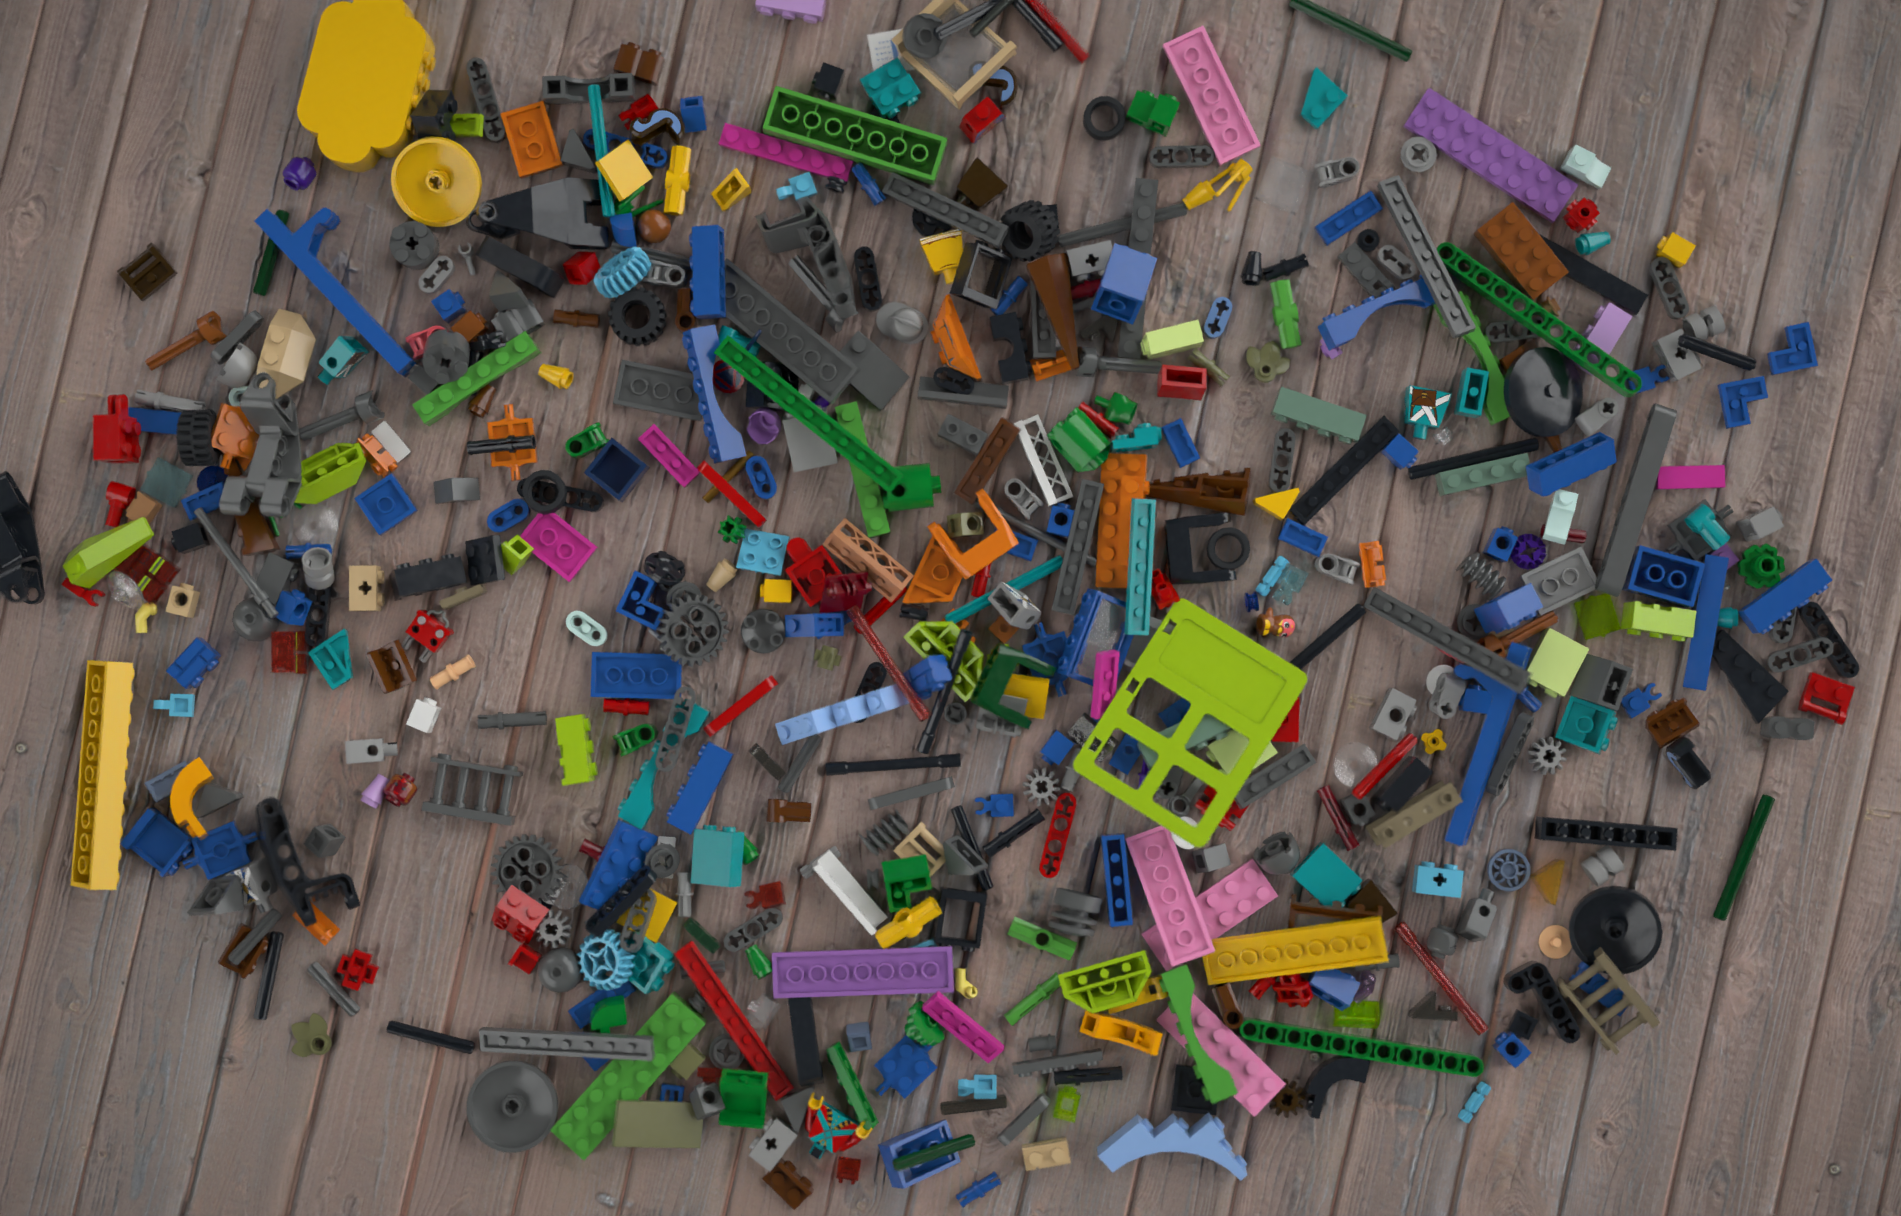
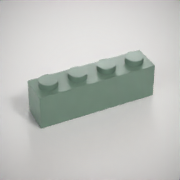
M1284 387L1278 390L1270 414L1275 416V420L1288 423V421L1297 423L1296 427L1309 430V428L1318 430L1317 434L1330 438V435L1339 437L1338 441L1349 445L1359 440L1367 416Z
M1528 453L1440 472L1435 475L1439 496L1527 477L1526 466L1530 464Z
M1206 714L1186 743L1185 749L1190 751L1195 748L1196 751H1199L1208 746V741L1213 739L1219 741L1228 736L1227 732L1231 728L1211 715ZM1181 722L1159 732V734L1166 738H1171ZM1138 742L1137 747L1148 769L1151 770L1159 757L1158 753Z

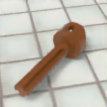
M215 311L197 319L199 329L147 358L145 363L153 371L205 340L211 345L224 340L227 335L221 330V317Z
M1552 610L1499 639L1491 633L1481 638L1477 643L1506 659L1505 650L1510 648L1511 642L1518 644L1558 622V616Z

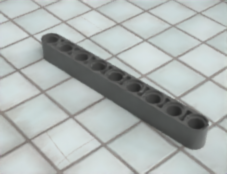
M1656 403L1650 409L1596 580L1595 590L1615 597H1618L1622 591L1676 419L1677 410Z

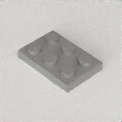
M1582 546L1519 575L1523 585L1532 583L1543 605V608L1536 611L1538 616L1595 590L1597 580Z

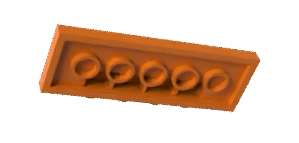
M1109 453L1107 460L1101 465L1100 483H1103L1104 487L1099 504L1095 587L1127 589L1132 498L1145 499V496L1149 495L1150 482L1146 481V454Z

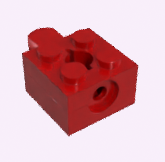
M125 394L109 395L108 414L93 415V460L110 464L139 463V457L141 456V447L139 445L141 425L137 422V418L128 416V398Z
M796 537L787 544V553L794 561V564L785 569V571L808 605L813 608L822 600L825 577L842 575V573L823 545L812 551L804 539Z

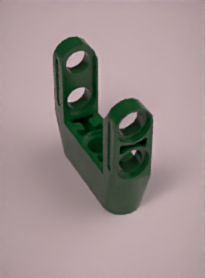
M997 643L993 647L972 692L971 703L1029 730L1032 721L1027 716L999 704L1017 663L1046 676H1054L1057 668L1017 649Z

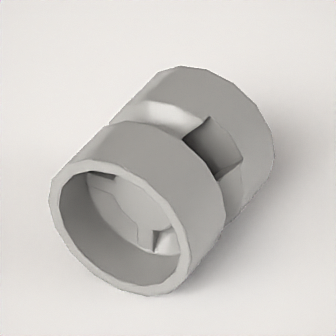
M1715 306L1701 310L1700 314H1691L1682 320L1684 331L1688 335L1701 340H1706L1708 335L1713 337L1725 331L1723 317Z
M320 547L307 550L302 556L306 584L310 588L317 590L331 586L335 579L331 553Z
M1608 845L1598 850L1596 857L1590 856L1581 862L1582 869L1597 887L1608 881L1609 875L1615 876L1624 869L1623 863Z

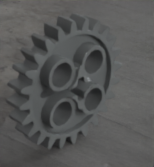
M693 593L691 598L689 595L684 594V601L676 597L677 604L674 605L669 602L670 611L662 610L666 617L658 619L663 623V626L657 627V630L662 631V634L657 636V639L664 641L659 646L666 649L664 654L671 656L672 661L676 662L679 660V664L683 666L687 662L688 666L693 667L694 661L697 665L702 666V659L709 663L710 655L717 657L716 649L723 650L720 643L727 642L723 638V634H727L729 631L724 629L723 626L729 624V622L722 620L726 613L719 612L721 605H714L715 600L711 598L707 600L705 595H701L699 598L698 594ZM697 609L698 614L696 618L691 619V613ZM682 615L688 624L694 626V631L704 639V645L702 644L698 636L692 634V629L681 620L680 617ZM681 625L680 633L675 635L674 630L676 626ZM711 626V632L705 636L706 627ZM695 641V647L689 651L688 646L690 642Z
M522 834L521 840L518 836H514L513 843L510 840H506L507 848L499 847L498 849L502 854L494 855L498 862L491 864L492 867L496 868V871L490 873V875L497 876V879L492 884L500 885L496 892L506 893L509 887L513 885L540 904L541 899L549 901L548 894H556L553 887L561 886L557 882V878L564 877L558 873V870L564 869V866H560L557 863L562 860V857L554 856L558 849L550 850L552 842L544 844V837H540L537 840L536 835L531 834L530 838H528L527 834ZM525 849H527L530 853V857L527 861H525L522 857V853ZM515 857V859L517 860L518 863H520V865L517 864V863H515V862L512 860V858ZM542 863L547 868L544 875L539 873V866ZM511 866L516 871L513 878L508 875V870ZM523 867H530L528 872L532 875H525L526 869ZM535 877L539 878L542 881V884H539ZM527 881L532 883V890L529 893L525 890V883Z

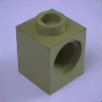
M982 512L947 515L949 538L972 537L984 534Z
M689 1042L669 1065L673 1068L671 1072L679 1079L684 1078L687 1080L704 1061L706 1056Z

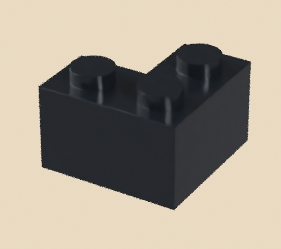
M452 90L426 91L410 115L418 139L433 136L456 141L450 121L458 110V104L454 99Z

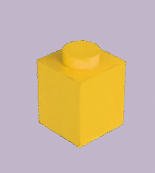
M1672 232L1660 239L1656 246L1659 248L1656 256L1665 257L1670 260L1673 266L1680 268L1686 264L1696 245Z
M765 579L764 584L760 585V597H764V602L792 603V580Z

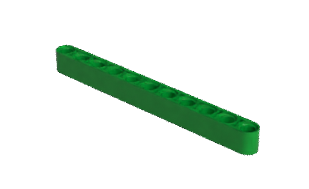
M1444 242L1437 247L1438 254L1443 250L1451 253L1449 259H1444L1440 256L1451 275L1624 397H1633L1641 389L1642 380L1636 373L1455 245ZM1465 263L1469 266L1470 270L1462 272L1458 269V265ZM1483 276L1487 279L1488 283L1480 285L1476 278ZM1495 290H1504L1506 297H1497L1494 293ZM1515 302L1522 303L1524 310H1515L1513 304ZM1539 315L1543 323L1535 324L1531 317ZM1550 329H1559L1561 336L1553 337ZM1569 342H1577L1580 346V349H1570ZM1587 355H1596L1598 363H1590ZM1606 368H1614L1617 376H1608ZM1625 381H1632L1635 384V390H1628L1625 387Z
M1245 1017L1242 1025L1238 1027L1241 1036L1250 1041L1470 1077H1477L1484 1070L1482 1060L1470 1053ZM1247 1023L1254 1024V1031L1251 1034L1243 1032V1028ZM1269 1027H1275L1277 1030L1276 1035L1272 1038L1266 1037V1030ZM1293 1030L1298 1031V1039L1296 1041H1289L1288 1034ZM1319 1034L1321 1036L1320 1043L1312 1045L1310 1043L1311 1037ZM1336 1038L1343 1039V1045L1339 1049L1333 1048V1041ZM1360 1041L1365 1042V1049L1362 1052H1356L1355 1045ZM1386 1045L1388 1048L1387 1053L1384 1056H1378V1048ZM1403 1049H1409V1057L1405 1060L1400 1059V1052ZM1430 1052L1432 1054L1431 1061L1423 1063V1055ZM1453 1056L1454 1064L1450 1067H1445V1059ZM1470 1060H1476V1068L1468 1071L1467 1063Z

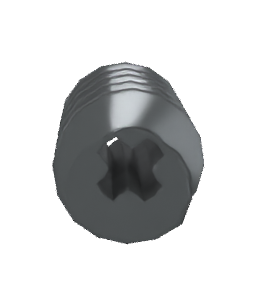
M1475 552L1465 558L1456 571L1463 568L1462 577L1470 574L1468 582L1472 583L1476 580L1475 589L1483 586L1482 595L1490 593L1488 600L1491 601L1504 587L1506 578L1504 576L1498 578L1500 572L1498 570L1491 572L1493 566L1491 564L1485 566L1486 559L1478 560L1480 554Z
M895 809L896 817L890 813L888 814L889 822L883 819L880 820L882 827L873 824V833L866 829V838L859 834L869 851L876 856L880 855L878 848L884 851L887 850L886 842L891 846L894 845L893 837L900 841L902 839L900 832L905 835L909 834L908 825L897 809Z

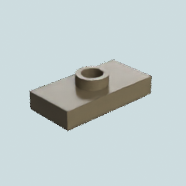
M479 584L467 589V586L455 590V595L439 601L442 609L448 610L486 594L487 589L484 584Z

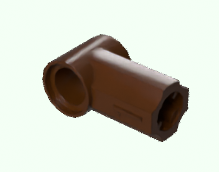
M691 288L678 289L675 324L682 334L689 329L698 327L697 317L694 316L690 308V302L693 300ZM684 319L692 320L688 328L681 327V322Z
M768 799L766 821L787 823V821L810 822L812 803L788 802L785 799Z
M1230 982L1211 988L1223 1023L1231 1029L1240 1027L1244 1018ZM1230 1012L1238 1014V1018L1234 1023L1227 1022L1226 1018Z

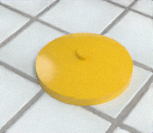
M432 136L410 143L397 156L391 172V186L397 203L408 216L427 226L447 227L462 221L476 207L481 195L482 179L476 161L463 146L447 138Z

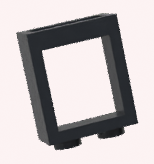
M975 240V243L965 242L950 294L983 308L997 309L1013 258L1005 255V251L1002 249L988 248V243L980 240ZM978 254L994 261L984 294L968 288Z
M942 887L940 901L942 914L938 916L935 942L939 943V946L953 947V945L962 946L961 950L975 952V948L980 949L987 893ZM947 898L980 903L975 940L942 936Z

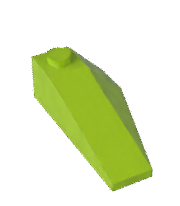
M145 517L138 518L85 539L69 552L63 568L71 584L90 589L151 539L154 533Z

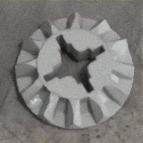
M1413 137L1407 140L1401 148L1400 159H1402L1404 167H1407L1411 172L1421 173L1430 169L1434 164L1436 149L1428 139ZM1425 149L1421 156L1423 160L1419 158L1411 160L1415 154L1413 150L1419 152Z

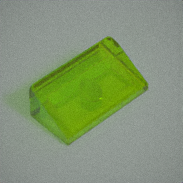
M1352 1000L1350 1006L1343 1011L1333 1006V1027L1377 1029L1379 1027V1001Z

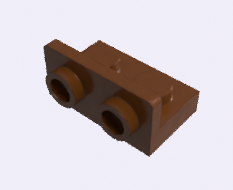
M781 1158L774 1168L768 1171L762 1179L795 1210L813 1193V1184L806 1176L803 1175L801 1177L796 1172L797 1168L791 1161H784Z

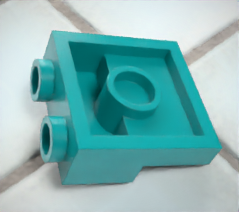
M898 57L859 79V82L883 119L887 116L889 119L900 113L899 109L906 105L907 107L913 106L919 101L918 98L921 96L920 90L911 75L906 72Z
M1151 423L1138 424L1131 432V438L1129 435L1116 436L1111 442L1110 451L1111 453L1155 449L1160 440H1162L1161 427H1151Z
M1570 696L1555 738L1600 755L1601 751L1606 752L1609 746L1610 739L1607 738L1609 730L1614 731L1618 718L1615 717L1616 713L1613 710Z
M633 936L631 940H628L627 942L629 946H631V944H636V941L633 939ZM645 936L640 950L630 953L635 955L631 959L635 966L630 968L633 974L628 976V980L646 995L653 991L657 992L662 988L665 982L662 978L674 968L675 963L672 961L675 956L660 942L654 944Z

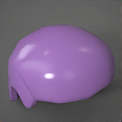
M758 408L749 417L747 433L755 442L769 444L779 435L781 419L776 412L769 408Z

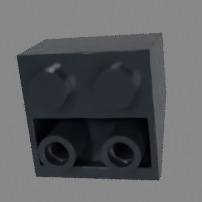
M762 362L798 391L799 377L784 364ZM747 380L745 407L786 411Z

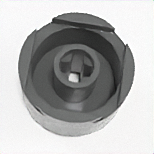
M408 221L392 230L389 243L391 253L405 267L412 270L426 269L439 255V241L426 225L416 221ZM414 242H417L418 245H416L415 249L413 250L411 246L414 244Z
M438 330L429 335L424 346L422 360L425 372L439 384L453 382L464 376L468 370L470 350L468 341L460 333L447 332V330Z

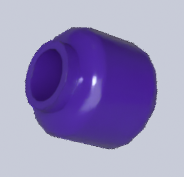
M307 157L292 158L283 170L285 184L296 191L307 189L317 175L314 163Z

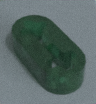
M690 916L683 924V927L712 954L721 947L718 940L693 917Z

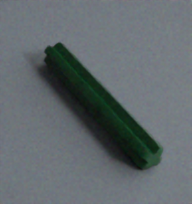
M277 210L275 215L287 225L289 213L284 210ZM270 237L267 241L253 293L260 296L267 294L280 249Z
M967 1134L895 1158L892 1161L895 1171H901L973 1147L975 1145L974 1136Z

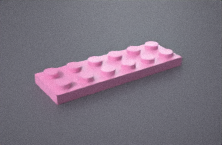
M1204 26L1163 44L1162 47L1206 139L1214 151L1219 166L1261 146Z
M1159 826L1126 838L1125 841L1172 967L1215 952L1171 832Z
M1250 859L1197 895L1195 899L1210 939H1215L1274 900L1278 895L1254 859ZM1157 924L1141 933L1166 972L1174 968L1169 960Z
M1193 994L1191 1017L1195 1035L1200 1045L1211 1059L1230 1071L1238 1094L1233 1096L1255 1117L1286 1083ZM1168 1007L1156 1021L1185 1048L1184 1044L1188 1042L1185 1034L1181 1036L1176 1026V1023L1179 1022L1176 1013L1172 1014Z

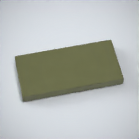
M616 1100L612 1146L700 1148L703 1119L697 1121L691 1101Z

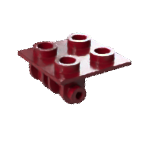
M868 572L826 576L819 613L861 609L864 595L872 591L871 583H867Z

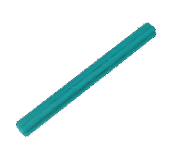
M594 84L588 86L597 162L608 151L600 86ZM597 167L603 216L612 217L615 215L612 189Z
M1058 555L1006 584L1020 590L1060 569L1063 558L1061 555ZM994 590L944 616L945 621L957 623L992 605L988 597Z

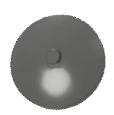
M503 1061L489 1067L474 1081L467 1098V1117L473 1132L484 1144L501 1152H522L538 1145L550 1133L558 1115V1096L552 1081L540 1068L524 1061Z

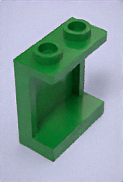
M733 1069L722 1070L720 1091L725 1109L720 1112L719 1125L764 1128L768 1073Z

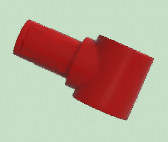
M115 481L109 483L106 490V500L109 501L108 505H110L105 525L111 527L119 526L123 510L131 504L135 497V487Z

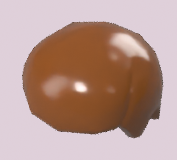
M659 210L645 211L639 216L636 223L638 235L648 243H661L668 238L671 231L669 218Z

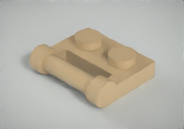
M921 821L893 851L900 858L926 854L931 877L946 862L943 845L925 828L926 825ZM918 834L941 855L937 861L915 840Z

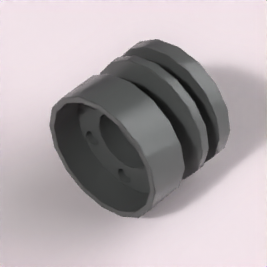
M1056 888L1054 903L1063 908L1062 911H1051V915L1059 917L1060 921L1049 920L1048 926L1073 936H1094L1095 930L1086 927V924L1097 925V921L1089 918L1088 915L1089 913L1100 912L1102 898L1075 890Z

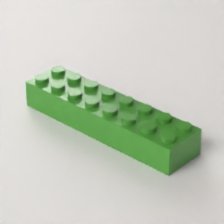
M775 86L763 125V131L766 135L890 173L894 172L900 176L933 186L935 185L947 147L946 137L779 86Z
M674 991L635 1034L654 1037L655 1058L652 1061L613 1059L550 1131L582 1160H585L613 1129L616 1100H638L702 1029L707 1020Z

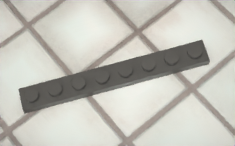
M1397 175L1380 181L1377 187L1453 339L1474 332L1476 327L1400 176Z
M1136 178L1128 247L1151 256L1158 180ZM1147 292L1134 323L1130 324L1121 321L1117 357L1140 359V342H1142Z
M1373 587L1363 605L1368 610L1520 694L1532 676V673L1376 587Z
M482 1027L479 1030L480 1050L482 1052L652 1061L655 1058L653 1036Z

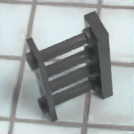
M438 753V757H431L430 762L439 763L434 793L430 801L423 802L421 811L508 826L514 825L516 816L510 815L508 808L514 776H523L522 771H517V766L504 765V768L452 760V755ZM448 765L461 767L455 801H452V805L443 804L444 800L442 799ZM470 768L483 771L478 802L474 809L465 807L466 803H464ZM492 772L505 774L500 807L496 812H490L488 807H486Z

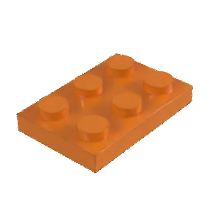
M544 101L500 113L521 179L563 166Z

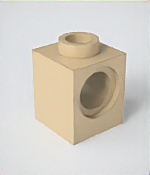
M181 583L180 587L172 586L165 612L194 618L200 592L193 590V585ZM182 594H186L188 601L182 606L179 599Z

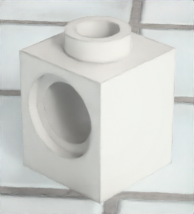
M424 697L423 700L416 699L406 725L426 733H431L441 707L436 706L437 701Z

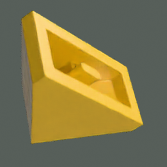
M735 168L716 187L711 195L724 212L751 194L752 191L739 170Z
M1299 487L1253 499V504L1277 519L1282 520L1299 494Z

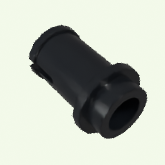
M902 603L900 618L927 621L929 609L925 608L924 605L917 607Z

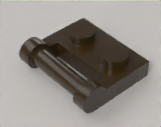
M152 242L146 246L147 249L126 267H121L117 270L118 274L143 302L178 274ZM152 256L156 258L134 278L131 277V274Z

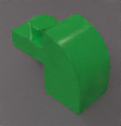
M623 995L602 999L593 1007L590 1014L591 1030L596 1029V1033L610 1034L609 1027L627 1024Z

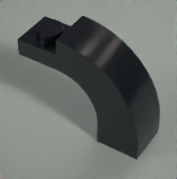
M1340 1055L1332 1057L1317 1066L1309 1076L1304 1088L1307 1093L1312 1094V1097H1308L1306 1102L1308 1115L1312 1118L1320 1119L1326 1092L1334 1083L1340 1080H1353L1365 1083L1370 1061Z

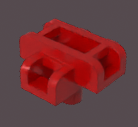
M354 949L352 956L342 955L336 971L345 974L342 986L359 991L363 981L374 984L380 967L370 963L373 954Z
M1300 973L1279 976L1280 982H1276L1272 986L1273 990L1278 993L1277 1002L1288 1003L1289 1007H1295L1296 1005L1307 1007L1310 1003L1309 1001L1314 997L1309 981H1305L1300 976Z

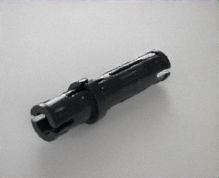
M508 435L507 438L467 442V452L469 455L503 451L516 453L517 450L536 448L534 435L519 437Z
M1036 808L1003 833L1000 831L996 838L983 845L982 848L989 858H992V856L1005 847L1009 848L1012 842L1044 821L1045 818Z
M1121 1066L1079 1069L1077 1067L1074 1070L1054 1071L1055 1085L1075 1084V1086H1079L1080 1083L1123 1080ZM1109 1073V1075L1090 1076L1092 1074ZM1086 1075V1077L1067 1078V1076Z

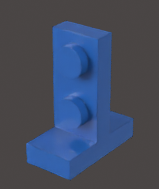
M843 613L785 615V637L844 636Z

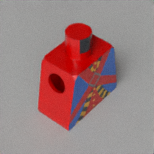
M986 97L963 116L959 128L974 144L1006 117L989 97Z

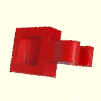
M648 93L630 104L631 108L621 112L618 116L621 121L629 118V121L624 124L626 129L629 130L630 123L635 118H648L649 113L659 108Z
M68 577L61 584L94 607L99 606L93 599L96 594L105 597V593L101 590H90L89 588L71 584Z

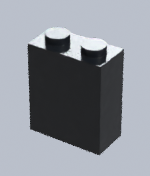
M1408 756L1373 795L1377 799L1376 805L1383 811L1397 813L1433 774V771L1417 757Z

